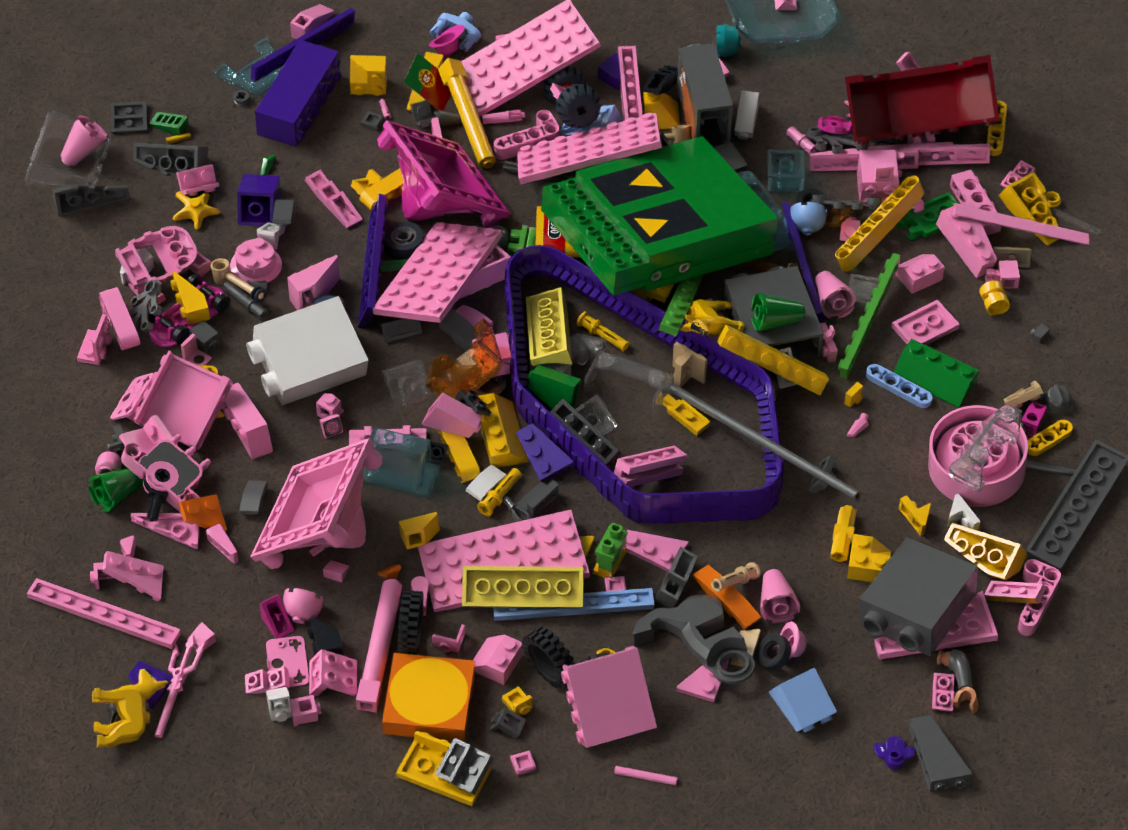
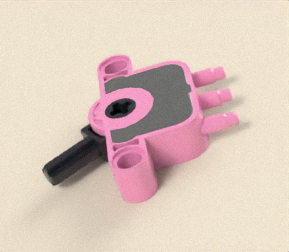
M176 434L170 440L158 441L148 451L133 442L128 443L123 450L121 456L122 463L140 479H144V489L148 493V497L151 498L147 512V519L150 522L158 520L161 504L165 499L181 513L179 508L181 501L200 498L193 490L199 484L202 472L211 461L206 459L198 464L191 458L196 451L194 446L185 452L176 444L182 438L180 434Z

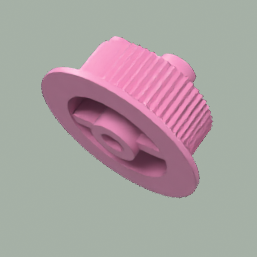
M262 238L248 240L237 247L230 263V269L233 275L245 282L247 280L250 282L266 280V283H269L280 274L282 260L271 244Z

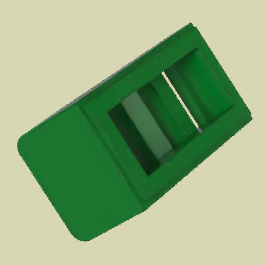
M157 112L149 123V126L174 135H182L189 125L188 117L162 112Z

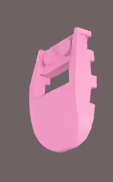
M168 226L161 228L160 231H148L144 233V236L136 240L134 238L128 242L127 247L121 250L119 248L115 249V254L135 290L145 288L149 280H158L163 284L173 279L172 272L180 275L187 271L196 259L197 248L185 229L178 226ZM152 246L166 274L157 278L150 277L137 251Z

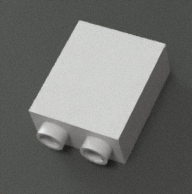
M339 296L255 325L253 341L246 343L248 354L253 364L262 362L266 374L261 375V380L266 394L269 397L277 395L282 406L363 377L367 373L368 358Z

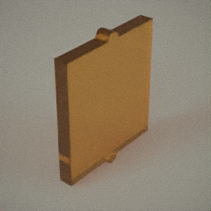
M845 206L844 209L833 208L827 214L826 222L822 228L839 227L856 209H852V206Z

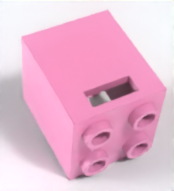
M896 150L859 151L857 182L860 202H867V197L882 198L883 203L899 186V177L902 176V171L897 167V160H903L905 157L904 153L896 152ZM893 162V179L875 181L873 177L875 164Z

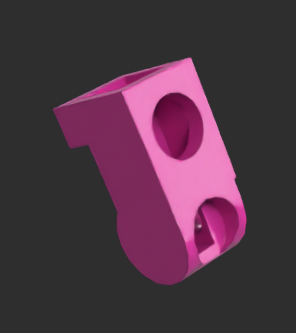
M1032 401L1021 420V423L1025 424L1026 432L1029 433L1026 435L1033 437L1037 434L1046 414L1047 406Z

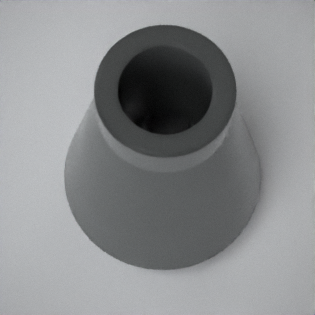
M441 110L433 113V117L438 118L440 127L459 124L460 122L459 114Z

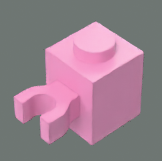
M999 261L997 270L986 268V283L995 280L1000 281L1004 289L1018 288L1020 275L1017 261Z

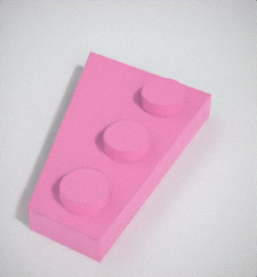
M627 530L626 552L666 572L679 548L686 549L689 545L688 541Z

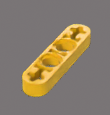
M997 101V106L1000 108L998 121L1001 124L989 125L987 144H990V155L992 156L1000 155L1003 149L1007 105L1003 101ZM998 133L1000 137H994L991 134ZM993 143H997L996 149H993Z

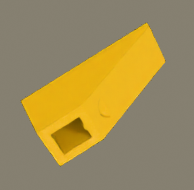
M172 272L173 280H170L172 290L177 292L175 294L177 304L182 306L180 308L182 318H186L188 325L202 322L203 320H210L209 308L204 294L178 273Z

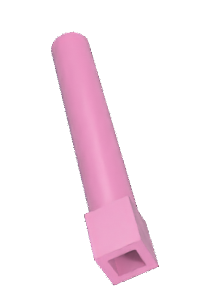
M395 579L386 580L382 584L362 679H360L356 697L357 710L377 712L381 685L402 591L401 583Z

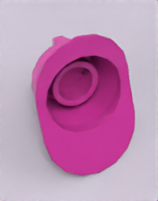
M463 25L452 26L430 42L429 46L435 48L438 54L444 55L443 59L447 58L458 50V37L464 32L465 27Z

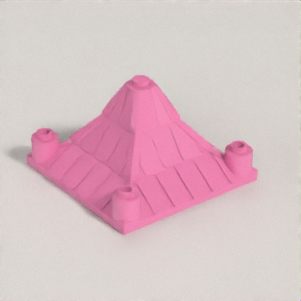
M368 438L292 466L251 554V558L255 562L262 561L270 569H277L284 562V554L281 551L317 545L350 549L361 547L366 540L365 519L361 506L362 473L365 467L368 470L378 469L382 464L383 458L373 448L374 442Z

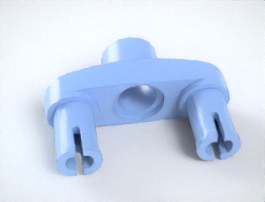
M462 12L459 17L442 13L437 19L438 22L430 30V34L437 38L446 28L463 25L465 30L462 35L466 37L459 44V49L463 50L465 48V52H468L471 46L481 38L479 30L472 25L474 18L467 12Z

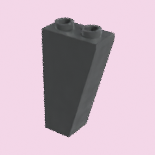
M931 715L911 718L909 731L929 791L942 792L950 787L963 788L970 784L972 775L970 769Z

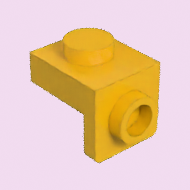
M370 169L366 178L353 180L351 187L361 195L364 190L383 178L373 169Z
M519 686L502 696V701L507 708L519 716L528 713L533 708L532 696H526Z

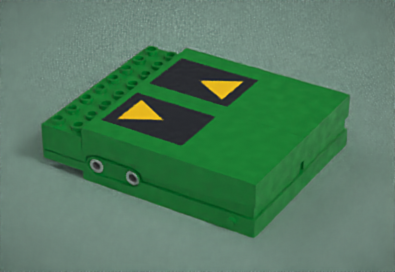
M703 136L576 171L575 178L543 186L541 211L613 296L641 287L647 292L773 254L775 242L773 241V234L777 232L778 217Z

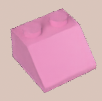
M921 254L899 264L895 275L913 294L943 280L945 267L934 254Z
M507 635L487 638L473 659L475 661V673L504 685L523 656L522 642Z

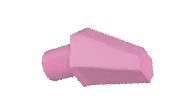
M862 413L860 418L855 420L846 435L847 437H855L869 426L866 413Z

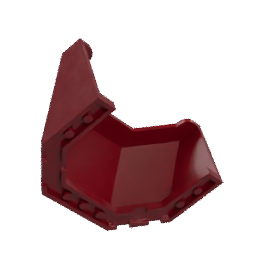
M991 56L972 57L970 60L962 61L963 65L954 62L877 74V78H873V75L864 76L863 74L846 76L845 82L854 142L862 145L869 144V140L889 137H894L895 140L905 139V135L912 134V137L923 136V132L929 131L930 135L940 134L943 129H948V132L959 131V127L985 123V126L995 125L996 121L999 120Z

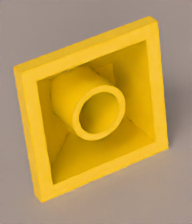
M643 92V114L656 113L659 130H672V127L680 125L677 101L665 93L659 95Z

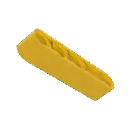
M400 168L364 190L360 195V202L372 211L379 194L386 195V203L402 195L404 182Z
M437 430L442 436L440 438L442 443L448 445V456L451 462L455 464L454 468L458 477L460 476L462 479L461 483L474 480L480 474V469L465 437Z

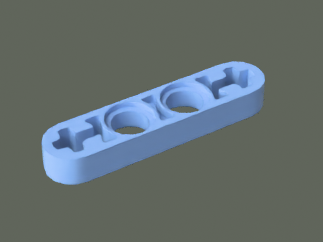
M878 364L868 366L866 377L871 382L920 408H927L931 405L932 394L929 391ZM894 380L896 384L889 385L886 381ZM908 388L912 390V392L906 394L902 390Z

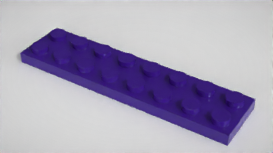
M383 194L378 195L369 216L358 328H366L367 324L371 323L373 317L372 309L375 308V300L379 295L380 288L377 287V284L380 282L381 273H378L382 266L380 256L384 249V245H381V242H383L385 237L383 228L386 225L387 217H384V214H386L388 209L386 195Z

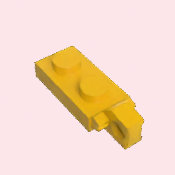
M669 394L663 398L662 405L667 408L666 411L669 415L694 435L698 436L710 426V420L685 400H675Z

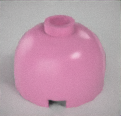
M294 588L293 592H289V589H286L283 596V606L287 615L293 618V622L303 624L304 621H310L311 618H316L321 612L324 602L322 596L318 599L316 598V593Z

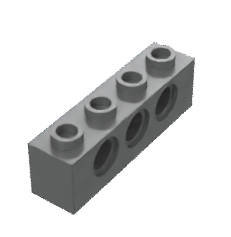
M562 399L550 412L608 467L622 454L566 400Z

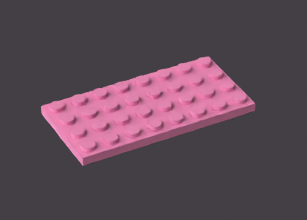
M570 0L562 2L461 61L467 74L465 82L479 117L601 47L599 41Z
M646 113L642 117H631L623 122H612L604 127H593L589 131H578L570 136H559L555 140H544L536 145L522 146L520 150H517L520 185L662 148L656 113Z
M436 222L423 239V242L417 247L376 302L375 308L372 309L373 314L441 323L502 238V230Z
M571 510L436 540L418 547L425 578L429 584L428 590L434 612L462 607L463 566L583 567L584 579L590 577Z

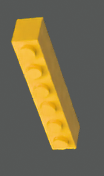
M727 324L717 340L721 347L818 395H821L829 380L825 373Z

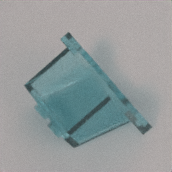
M374 427L370 439L374 442L373 448L383 457L382 464L376 470L364 468L362 473L363 484L429 499L441 469L440 465L431 463L430 440Z

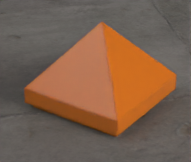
M393 564L377 574L388 580H396L401 570V565Z

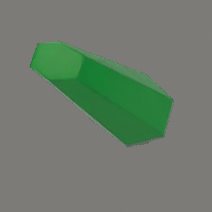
M273 154L268 158H263L260 175H268L273 167L272 163L276 161V157Z

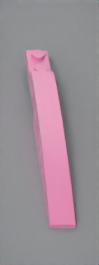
M953 142L872 146L867 148V150H896V152L904 153V159L897 160L898 169H917L918 165L990 163V144L953 145ZM857 148L843 149V152L840 154L832 153V151L811 153L810 171L857 170L859 151H857Z

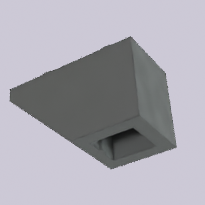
M277 198L275 200L273 223H277L279 227H288V225H291L296 220V199Z

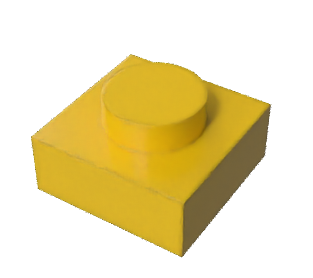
M856 382L846 392L845 405L851 408L855 403H860L863 398V385Z

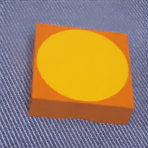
M394 653L382 720L383 734L414 737L415 732L419 731L426 732L440 740L453 741L456 738L465 742L469 718L468 706L472 698L475 678V661Z

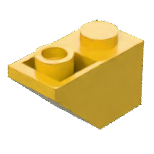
M437 512L398 521L401 538L407 550L427 544L440 531Z

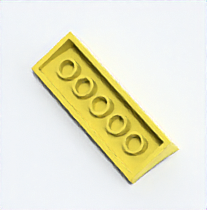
M562 288L526 297L529 350L532 366L546 363L572 365L567 303Z
M463 566L462 607L583 608L584 568Z

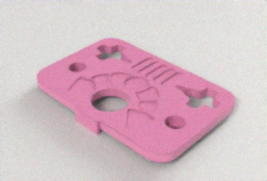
M154 373L139 376L131 382L110 417L113 421L133 414L142 400L144 392L151 385Z
M293 636L268 640L266 650L269 671L278 669L274 668L271 663L275 659H281L283 661L282 667H286L289 671V687L307 685L309 683V673L304 638ZM290 639L297 640V642H301V645L298 646L297 652H295L293 646H290ZM298 670H300L301 675L306 676V679H303L301 683H294V681L298 682V680H294V677H297Z

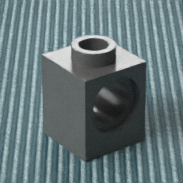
M204 320L189 330L190 335L192 333L196 335L197 347L205 354L217 348L219 344L218 332Z

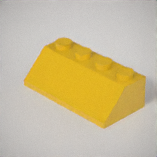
M495 393L478 396L487 404V408L492 412L490 416L483 415L480 420L482 423L480 429L490 465L501 468L529 463L528 456L516 434L520 427L513 402Z

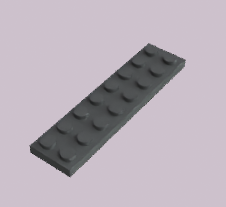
M1095 439L1025 550L1028 557L1052 566L1059 571L1062 570L1126 467L1128 455Z

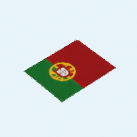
M417 52L404 79V83L422 98L428 100L437 110L444 111L451 97L450 89L443 84L438 68Z

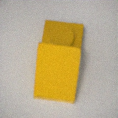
M906 495L900 498L899 510L919 535L922 536L925 533L931 503L918 509L916 503L911 501Z

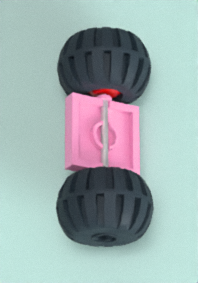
M569 65L543 81L544 96L550 103H557V114L564 124L572 128L581 129L590 126L596 121L601 110L600 98L594 89L586 85L585 77L579 69Z

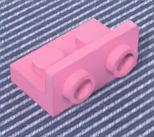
M212 164L176 172L180 191L183 194H187V197L198 195V191L202 190L205 193L215 191V187L220 186L216 182Z

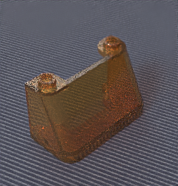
M484 318L474 327V335L477 337V340L461 356L454 360L448 355L441 354L431 361L425 386L437 397L443 392L455 399L460 389L476 391L501 370L503 362L494 331Z

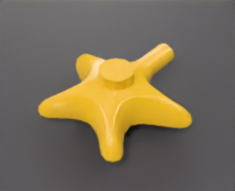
M178 191L176 198L182 201L185 207L173 216V220L192 219L194 221V228L198 230L201 228L205 217L218 215L221 211L207 205L210 197L209 193H203L197 198H189L181 191Z

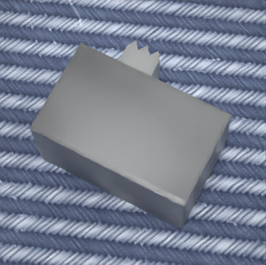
M1041 324L1036 330H1031V339L1040 344L1049 335L1050 328Z

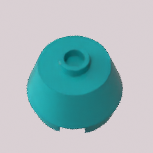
M725 23L724 25H717L716 51L718 56L726 58L738 54V46H741V36H738V28Z

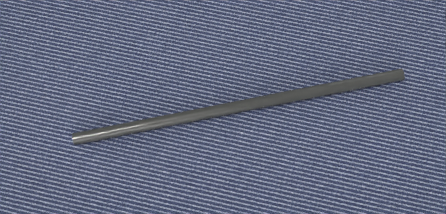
M671 385L669 392L678 398L685 400L697 409L856 501L861 498L862 493L677 385Z

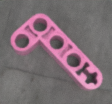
M541 110L536 115L535 127L497 138L494 141L495 158L506 160L518 156L517 150H520L522 146H532L540 141H551L559 137V125L552 113L548 110Z
M118 287L99 292L102 312L107 315L121 350L140 345L138 333Z
M1034 559L1028 560L1025 563L1022 578L1026 583L1044 584L1046 590L1038 604L1026 603L1020 615L1018 631L1024 636H1031L1035 633L1058 589L1061 577L1058 569Z

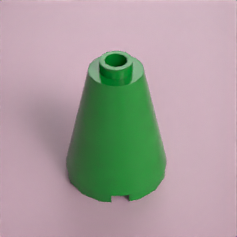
M763 293L755 294L751 303V311H754V317H751V321L756 331H764L800 322L806 314L805 307L800 302Z
M128 468L90 477L88 482L91 481V486L88 487V491L96 506L100 503L105 508L102 510L103 512H110L143 484V479H140Z

